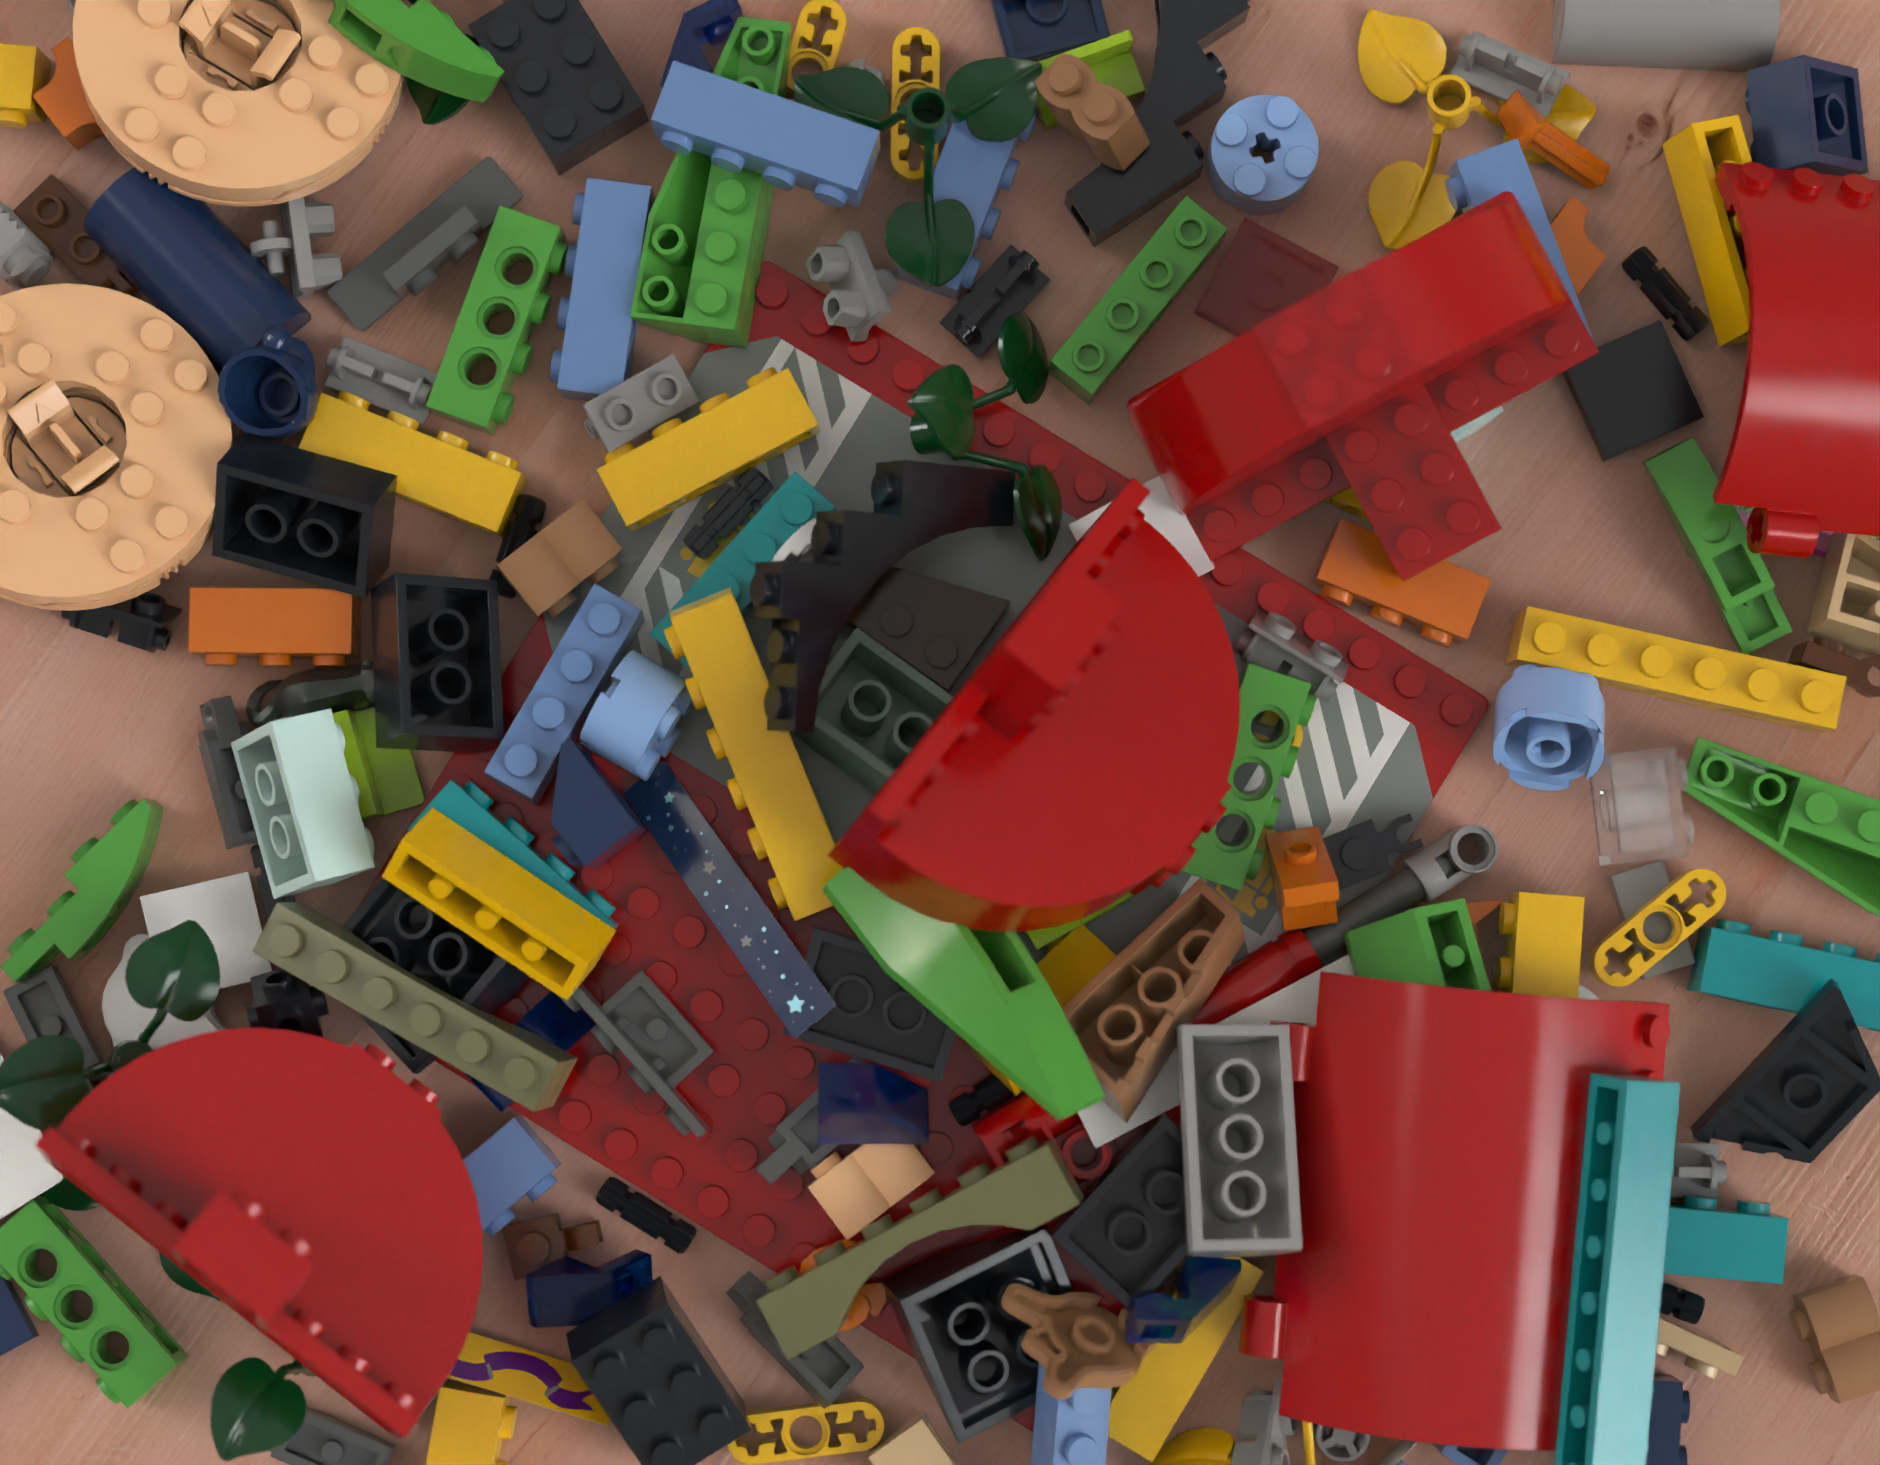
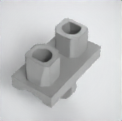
M304 197L287 201V203L279 207L283 237H280L278 221H265L262 223L264 239L252 242L249 246L251 256L257 257L260 260H267L269 274L273 276L285 275L283 258L286 257L291 294L297 300H308L314 290L332 287L342 280V269L338 253L312 254L310 238L333 236L335 232L333 205L321 202H304Z
M846 231L835 245L818 246L806 260L805 265L811 280L828 282L832 290L824 299L823 312L828 325L846 327L851 342H864L869 337L868 332L870 328L878 321L886 318L891 312L888 297L898 288L895 273L887 269H876L874 262L869 257L860 231Z

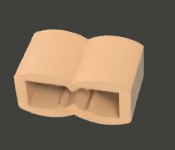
M879 1117L854 1136L859 1146L852 1152L841 1158L838 1152L834 1151L810 1170L816 1179L808 1184V1189L847 1240L935 1173L895 1119L885 1125Z

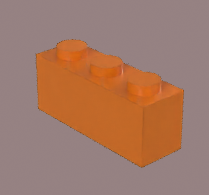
M1342 518L1333 527L1311 581L1312 585L1322 588L1320 592L1322 598L1344 607H1350L1352 601L1372 609L1369 615L1371 618L1397 628L1400 627L1402 621L1422 629L1419 637L1445 648H1449L1451 642L1460 644L1468 640L1491 583V579L1445 560L1402 582L1376 532Z
M190 587L188 652L205 657L206 666L235 667L238 666V657H259L258 666L291 667V658H312L313 667L342 668L345 667V658H361L362 597L334 589Z

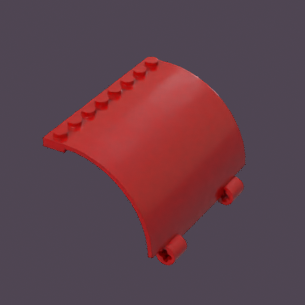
M1722 162L1715 177V183L1727 210L1736 213L1743 237L1749 284V333L1746 369L1737 421L1722 473L1712 495L1714 502L1754 507L1748 518L1746 539L1750 552L1754 554L1808 558L1816 548L1819 531L1880 536V181L1870 180L1858 174L1836 176L1819 174L1807 168L1785 170L1768 168L1756 162L1744 164Z
M1321 972L1316 1025L1291 1021H1270V1025H1289L1292 1081H1294L1293 1098L1303 1250L1277 1254L1273 1295H1244L1239 1352L1259 1358L1284 1359L1279 1415L1327 1427L1409 1441L1474 1448L1556 1451L1590 1073L1637 1075L1664 1080L1665 1050L1670 1035V1025L1668 1022L1670 1004L1652 1001H1611L1507 993Z

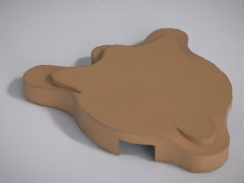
M1013 1283L1006 1288L1001 1299V1304L1005 1311L1032 1327L1026 1331L1021 1341V1347L1043 1365L1045 1369L1042 1383L1044 1390L1050 1396L1060 1400L1070 1398L1075 1390L1080 1388L1108 1389L1120 1387L1128 1383L1136 1375L1143 1357L1152 1352L1159 1341L1160 1333L1157 1325L1149 1318L1133 1314L1122 1308L1119 1316H1116L1109 1310L1097 1305L1101 1298L1100 1295L1089 1292H1068L1061 1295H1049L1035 1291L1022 1284Z

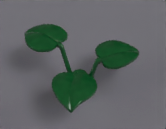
M1013 57L989 58L971 62L959 68L950 77L946 85L945 94L932 87L920 88L910 95L906 105H898L897 111L884 120L881 119L886 115L889 105L887 91L879 78L863 69L841 67L816 74L798 75L794 79V97L797 103L882 132L887 131L901 120L905 121L904 127L907 136L914 143L924 147V204L914 201L906 202L892 212L885 227V244L890 257L900 268L928 287H940L956 277L965 266L972 251L975 230L971 214L960 201L946 199L934 203L935 144L942 141L946 136L949 119L954 123L966 120L970 133L985 142L1001 143L1018 137L1024 132L1033 117L1038 92L1035 80L1042 73V65L1036 61Z
M1025 312L1008 316L999 332L998 353L1000 364L1005 375L1009 378L1004 387L974 399L973 388L966 372L959 365L950 364L942 366L930 374L907 401V405L915 412L910 423V437L913 447L920 455L945 452L953 461L965 459L1014 471L1018 474L1020 479L1016 481L1013 489L1015 509L1021 527L1038 562L1044 561L1050 554L1056 541L1062 518L1061 495L1052 473L1044 465H1035L1030 471L1029 467L1024 463L969 450L975 438L974 415L971 411L1014 394L1016 390L1023 403L1033 404L1039 400L1045 390L1048 379L1046 349L1038 329Z
M186 920L171 929L148 938L132 953L125 971L128 992L132 999L140 1006L157 1009L154 1017L144 1031L139 1034L137 1040H126L116 1045L110 1053L109 1062L83 1069L84 1051L76 1040L61 1035H47L35 1038L20 1046L0 1064V1108L32 1128L47 1131L51 1126L56 1130L69 1113L90 1093L85 1079L110 1072L113 1074L142 1055L153 1051L148 1046L149 1040L164 1021L167 1012L173 1017L186 1022L195 1021L208 1012L218 995L220 968L213 943L204 929L196 921Z
M256 1357L245 1358L228 1368L215 1387L210 1410L212 1437L221 1460L231 1461L247 1455L268 1452L290 1441L303 1425L306 1417V1401L300 1386L284 1377L288 1374L299 1375L300 1373L313 1377L316 1375L293 1357V1363L280 1366L275 1373L264 1360Z

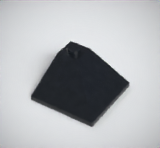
M384 878L379 881L343 925L359 939L396 965L445 993L490 1015L514 996L530 977ZM359 1013L413 1073L419 1074L438 1058Z
M1043 1224L1032 1230H1021L930 1256L881 1281L899 1325L958 1443L1035 1405L1039 1361L1026 1353L1021 1347V1341L1026 1331L1032 1327L1005 1311L1002 1307L1001 1299L1006 1288L1013 1283L1022 1284L1035 1291L1049 1295L1073 1292L1046 1225Z

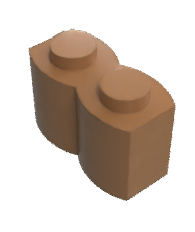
M1061 54L1035 80L1041 96L1058 125L1072 137L1085 140L1093 154L1103 164L1113 169L1124 171L1150 145L1148 135L1127 97L1118 89L1099 83L1092 69L1081 59L1069 54Z
M582 498L495 567L535 617L547 611L550 617L554 618L578 599L571 590L582 581L589 578L593 584H597L620 565L614 556L623 549Z
M1853 1274L1792 1295L1796 1309L1789 1312L1791 1323L1801 1342L1809 1341L1812 1347L1815 1361L1809 1363L1808 1366L1818 1392L1821 1395L1828 1393L1831 1400L1841 1404L1880 1390V1317L1864 1278Z

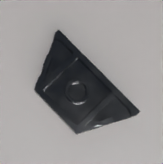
M1830 978L1691 1126L1694 1138L1705 1143H1710L1711 1138L1741 1144L1742 1150L1760 1154L1774 1152L1782 1155L1785 1159L1811 1163L1880 1091V1075L1836 981Z

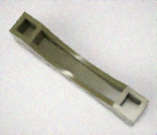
M302 902L277 903L252 951L533 1112L553 1107L578 1059L533 1032L481 1011L423 981L375 951L345 926Z
M1035 1136L1005 1152L1009 1158L1008 1162L991 1171L986 1162L960 1175L957 1180L961 1187L942 1196L938 1188L909 1203L913 1213L893 1222L890 1214L862 1228L860 1231L864 1239L848 1248L845 1247L842 1240L837 1241L814 1254L813 1258L816 1265L798 1274L795 1267L791 1266L766 1280L765 1283L769 1290L760 1296L756 1303L786 1359L789 1360L836 1335L845 1324L855 1298L870 1275L885 1260L910 1243L939 1231L969 1225H1004L1032 1230L1079 1205L1084 1195L1053 1138L1038 1144Z

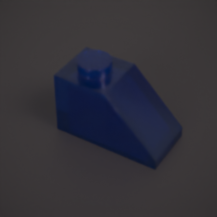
M819 1063L818 1144H929L928 1090L875 1063Z

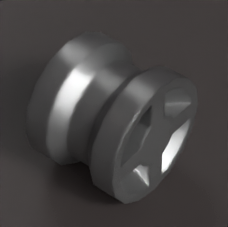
M1312 1423L1314 1442L1328 1458L1336 1462H1349L1358 1459L1366 1451L1370 1443V1434L1333 1428L1332 1434L1326 1437L1331 1433L1332 1427Z

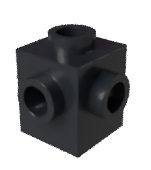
M282 968L251 977L254 1003L245 1006L251 1028L291 1030L324 1038L320 1017L329 1015L324 992Z

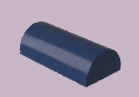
M133 167L123 174L97 199L85 218L84 232L157 309L167 314L189 333L207 355L219 375L223 366L236 353L249 347L262 346V336L267 328L281 325L289 330L292 336L311 320V314L275 276L269 274L268 268L257 257L251 256L250 249L204 201L195 200L168 189V183L166 182L160 185L158 178L150 179L147 171L141 173Z

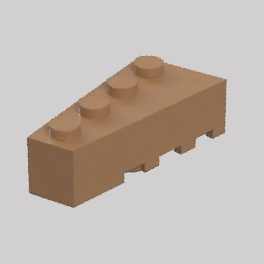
M1201 878L1062 1007L1105 1094L1102 1101L1126 1124L1176 1048V1028L1180 1025H1191L1245 941L1239 912Z

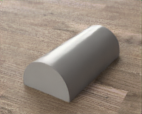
M1554 0L1552 64L1746 72L1769 65L1772 59L1779 28L1781 0Z
M1289 1025L1178 1026L1176 1034L1188 1255L1199 1257H1250L1285 1254L1303 1250Z

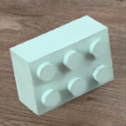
M331 708L270 721L231 743L274 899L332 885L375 867L373 861L375 851L373 837L362 822L358 807L360 801L359 787L355 778L349 774L343 753L345 750L344 733L340 725L334 721Z

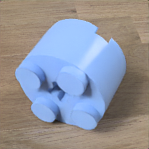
M1257 95L1240 100L1221 116L1209 143L1206 171L1211 187L1221 200L1228 205L1231 204L1245 211V213L1269 215L1287 208L1303 192L1316 167L1319 154L1316 130L1307 114L1289 97L1282 95ZM1254 148H1261L1263 152H1270L1272 157L1269 163L1265 164L1261 156L1252 158Z
M631 650L611 675L615 678V681L606 693L601 691L581 731L580 739L582 741L580 743L620 768L646 781L655 769L660 757L663 756L665 758L673 748L681 732V729L675 726L680 716L683 715L685 717L694 703L687 689L685 678L645 655Z
M1533 664L1519 666L1513 671L1512 678L1501 687L1496 697L1493 735L1494 760L1498 766L1501 763L1509 770V778L1530 789L1559 791L1570 788L1571 780L1586 774V781L1595 775L1601 767L1604 758L1605 703L1599 690L1597 679L1588 673H1577L1556 667L1540 668Z

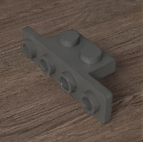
M486 157L347 273L342 280L334 284L328 290V295L359 331H366L410 293L413 296H417L431 286L439 276L436 271L453 258L457 262L468 255L479 244L480 240L477 237L493 224L499 205L511 209L522 200L521 191L491 157Z
M644 970L637 973L603 1005L598 1002L583 983L580 984L568 1001L560 997L575 1013L583 1008L597 1023L591 1029L593 1035L611 1054L618 1049L621 1050L633 1064L627 1070L628 1074L647 1095L656 1090L668 1103L669 1107L663 1112L681 1134L686 1136L692 1131L700 1138L710 1129L708 1124L675 1087L715 1050Z

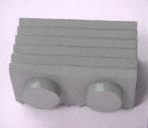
M0 201V278L16 290H20L25 286L32 287L48 274L51 268L49 263L54 259V252L12 209Z

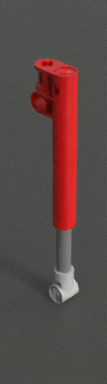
M1463 825L1449 829L1443 837L1404 860L1403 870L1338 909V923L1309 927L1303 932L1300 929L1285 931L1278 935L1277 940L1274 942L1270 940L1227 967L1191 1025H1214L1323 968L1321 961L1346 947L1344 933L1399 914L1421 899L1431 902L1472 875L1487 870L1494 864L1498 855V843L1495 836L1489 829L1481 825ZM1466 834L1474 837L1479 845V855L1472 864L1464 863L1459 858L1457 852L1459 840ZM1027 1093L1022 1094L972 1125L974 1132L995 1167L1009 1161L1005 1153L1007 1150L1035 1136L1038 1144L1053 1138L1078 1185L1088 1179L1091 1180L1101 1176L1111 1162V1149L1107 1142L1098 1147L1097 1158L1090 1166H1074L1070 1158V1150L1073 1144L1080 1139L1090 1138L1078 1113L1058 1121Z

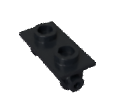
M1010 245L973 285L972 290H969L942 319L940 324L977 358H980L998 339L1000 329L1006 318L1011 314L1021 313L1050 282V279L1037 268L1039 263L1031 254L1025 250L1020 253Z
M145 592L135 598L110 606L76 611L62 610L61 617L69 621L70 627L105 638L111 635L113 622H120L118 642L154 653L156 649L166 651L172 631L164 628L181 614L182 609L165 604L166 600L157 594Z

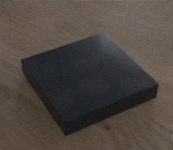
M1661 320L1597 347L1598 354L1563 372L1603 462L1704 418Z

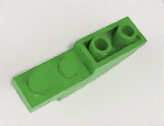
M332 0L336 5L328 20L330 25L379 62L430 88L456 97L484 103L491 96L505 72L496 64L493 56L485 48L477 46L456 27L453 19L445 11L436 8L428 0H418L410 8L401 0Z
M1689 437L1643 461L1644 467L1687 555L1694 559L1738 652L1749 654L1792 632L1793 630L1772 589L1776 586L1760 554H1754L1748 548L1746 540L1747 529L1734 505L1714 502L1712 495L1719 479L1694 438Z
M143 798L139 803L135 799L130 800L112 816L110 822L114 827L100 840L96 837L89 839L72 855L71 860L75 864L64 875L77 887L78 891L74 894L70 890L61 895L46 912L51 918L36 932L30 928L10 944L7 951L11 956L0 967L14 982H22L39 973L61 951L69 960L84 959L105 937L123 913L138 888L149 864L158 837L163 807L156 800Z

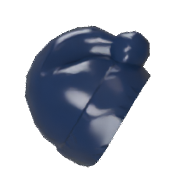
M275 325L267 328L263 334L262 346L244 349L228 360L220 372L217 390L219 401L231 421L244 432L263 438H285L299 433L313 420L317 411L319 396L315 382L314 358L309 347L303 340L291 337L290 331L283 326Z

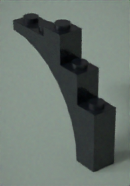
M1154 0L1158 30L1154 70L1146 96L1136 113L1148 135L1150 145L1124 171L1113 169L1101 163L1066 192L1064 204L1093 247H1096L1200 177L1203 168L1200 160L1204 158L1202 148L1188 130L1181 133L1179 128L1222 100L1227 87L1224 83V80L1227 79L1226 71L1212 52L1205 55L1203 49L1245 22L1250 8L1247 2L1250 0Z
M910 460L876 463V473L871 484L874 513L851 510L816 512V524L811 534L814 563L791 561L756 562L755 574L750 584V598L754 604L753 618L772 619V632L767 640L770 679L769 688L764 698V710L768 717L767 731L814 733L819 690L833 646L852 610L876 580L908 553L940 536L970 528L1013 526L1014 471Z

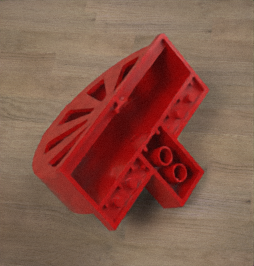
M1504 191L1417 240L1358 270L1356 269L1255 325L1252 329L1204 358L1133 396L1127 403V409L1130 413L1128 418L1179 514H1186L1210 561H1215L1352 487L1403 582L1503 529L1456 443L1452 432L1598 354L1599 351L1520 203H1518L1513 193Z
M1132 478L1088 528L829 852L828 856L844 869L847 867L851 868L865 881L889 898L915 912L942 922L968 926L970 929L996 932L1032 931L1056 927L1082 919L1107 907L1128 892L1136 896L1150 884L1158 889L1171 874L1176 876L1185 867L1196 852V849L1191 845L1202 832L1207 834L1227 810L1220 802L1232 787L1227 782L1235 756L1239 732L1240 693L1231 643L1222 618L1208 590L1191 565L1163 535L1143 519L1146 515L1138 509L1151 491L1135 478Z
M270 1028L227 1029L198 1034L169 1043L142 1055L119 1069L93 1089L69 1113L56 1130L50 1126L37 1141L35 1146L49 1165L394 1438L399 1439L407 1436L418 1422V1417L429 1405L451 1373L464 1347L474 1320L481 1288L483 1243L478 1203L462 1157L454 1141L439 1120L443 1113L436 1107L437 1102L440 1100L439 1097L420 1081L413 1079L408 1085L393 1073V1068L396 1065L395 1062L373 1044H369L364 1050L354 1042L349 1048L319 1036Z

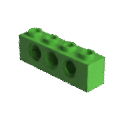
M1186 195L1050 360L1048 373L1090 405L1223 243L1228 228Z
M499 205L426 403V407L434 415L494 436L498 424L506 425L515 402V395L510 394L516 374L522 376L525 374L532 358L533 345L528 344L533 327L535 324L543 325L550 309L552 296L546 294L551 278L553 274L560 276L565 268L569 245L564 244L566 236L560 226ZM518 262L532 264L533 274L527 282L520 285L507 282V273L512 265ZM501 311L513 313L515 315V322L509 332L502 335H495L489 332L490 319L496 313ZM482 361L494 362L496 364V374L492 381L485 385L471 383L470 374L477 363Z
M1245 661L1238 682L1240 693L1239 732L1235 756L1227 782L1232 787L1220 802L1227 808L1222 817L1228 814H1236L1243 817L1246 821V831L1239 840L1226 842L1217 836L1216 823L1207 834L1202 832L1191 845L1196 849V852L1181 870L1182 872L1239 891L1242 890L1245 878L1254 881L1257 876L1264 850L1256 848L1262 828L1272 830L1281 805V799L1274 797V793L1280 776L1289 779L1293 771L1299 747L1293 746L1291 743L1297 725L1307 727L1317 697L1309 694L1311 687L1309 681L1249 661ZM1262 711H1273L1281 719L1280 731L1269 740L1256 738L1251 731L1253 718ZM1248 762L1260 765L1264 772V778L1258 788L1252 791H1243L1235 786L1233 777L1240 765Z
M45 1196L30 1200L0 1227V1275L8 1281L14 1279L27 1294L24 1300L28 1308L42 1321L47 1322L50 1320L63 1335L60 1338V1342L64 1349L76 1361L80 1363L86 1361L99 1376L96 1379L98 1387L112 1402L116 1404L122 1402L126 1408L132 1406L144 1398L189 1357L59 1207L50 1203ZM41 1249L50 1251L57 1260V1270L53 1277L43 1275L37 1267V1255ZM76 1290L86 1292L93 1301V1311L89 1318L81 1317L73 1309L72 1298ZM112 1331L122 1333L129 1342V1353L125 1359L114 1356L108 1348V1337Z

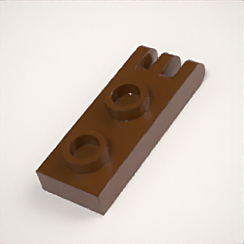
M50 174L13 210L84 284L109 289L116 285L123 293L133 297L138 293L127 281L126 275L84 232V221L89 210L54 175Z

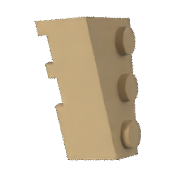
M1834 532L1831 535L1807 635L1829 639L1846 647L1873 655H1880V542L1869 535Z

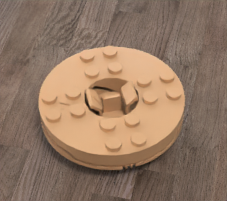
M76 0L73 48L76 65L87 104L96 123L108 141L141 173L147 171L150 179L156 177L160 185L166 182L168 183V189L176 193L212 204L236 207L280 204L317 192L342 178L371 152L373 141H379V133L384 134L385 124H390L399 103L404 75L367 54L328 23L336 5L332 0Z
M68 283L39 285L0 296V597L5 600L28 607L63 611L96 609L118 604L161 584L160 578L162 577L168 580L170 578L169 572L177 573V566L179 564L185 566L205 545L214 531L217 462L236 442L233 422L227 416L219 401L217 392L219 376L207 355L182 326L167 314L145 301L109 288Z

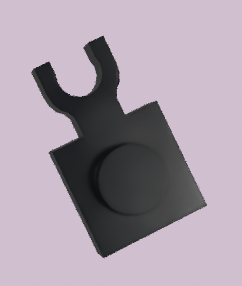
M1410 813L1390 821L1386 829L1380 833H1377L1372 819H1369L1323 838L1338 879L1339 889L1347 888L1391 870V865L1386 856L1387 853L1392 851L1406 853L1423 847L1421 839L1406 845L1399 842L1396 837V831L1400 825L1413 821Z

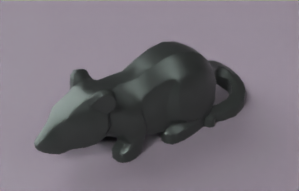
M363 660L361 665H350L344 669L324 670L319 667L294 673L284 680L268 681L257 687L250 695L246 706L247 717L252 725L259 728L270 721L279 720L283 716L288 718L330 708L333 714L348 708L365 710L375 707L373 661ZM277 688L269 704L261 710L259 707L266 693Z

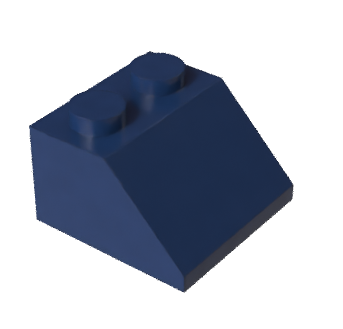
M1801 55L1746 71L1748 89L1745 93V103L1752 122L1753 142L1750 152L1753 162L1763 164L1768 168L1785 170L1807 168L1819 174L1836 176L1869 173L1857 68Z
M570 738L561 744L551 824L559 835L553 838L552 841L572 866L576 864L579 867L583 864L585 867L597 869L644 833L647 828L581 744Z

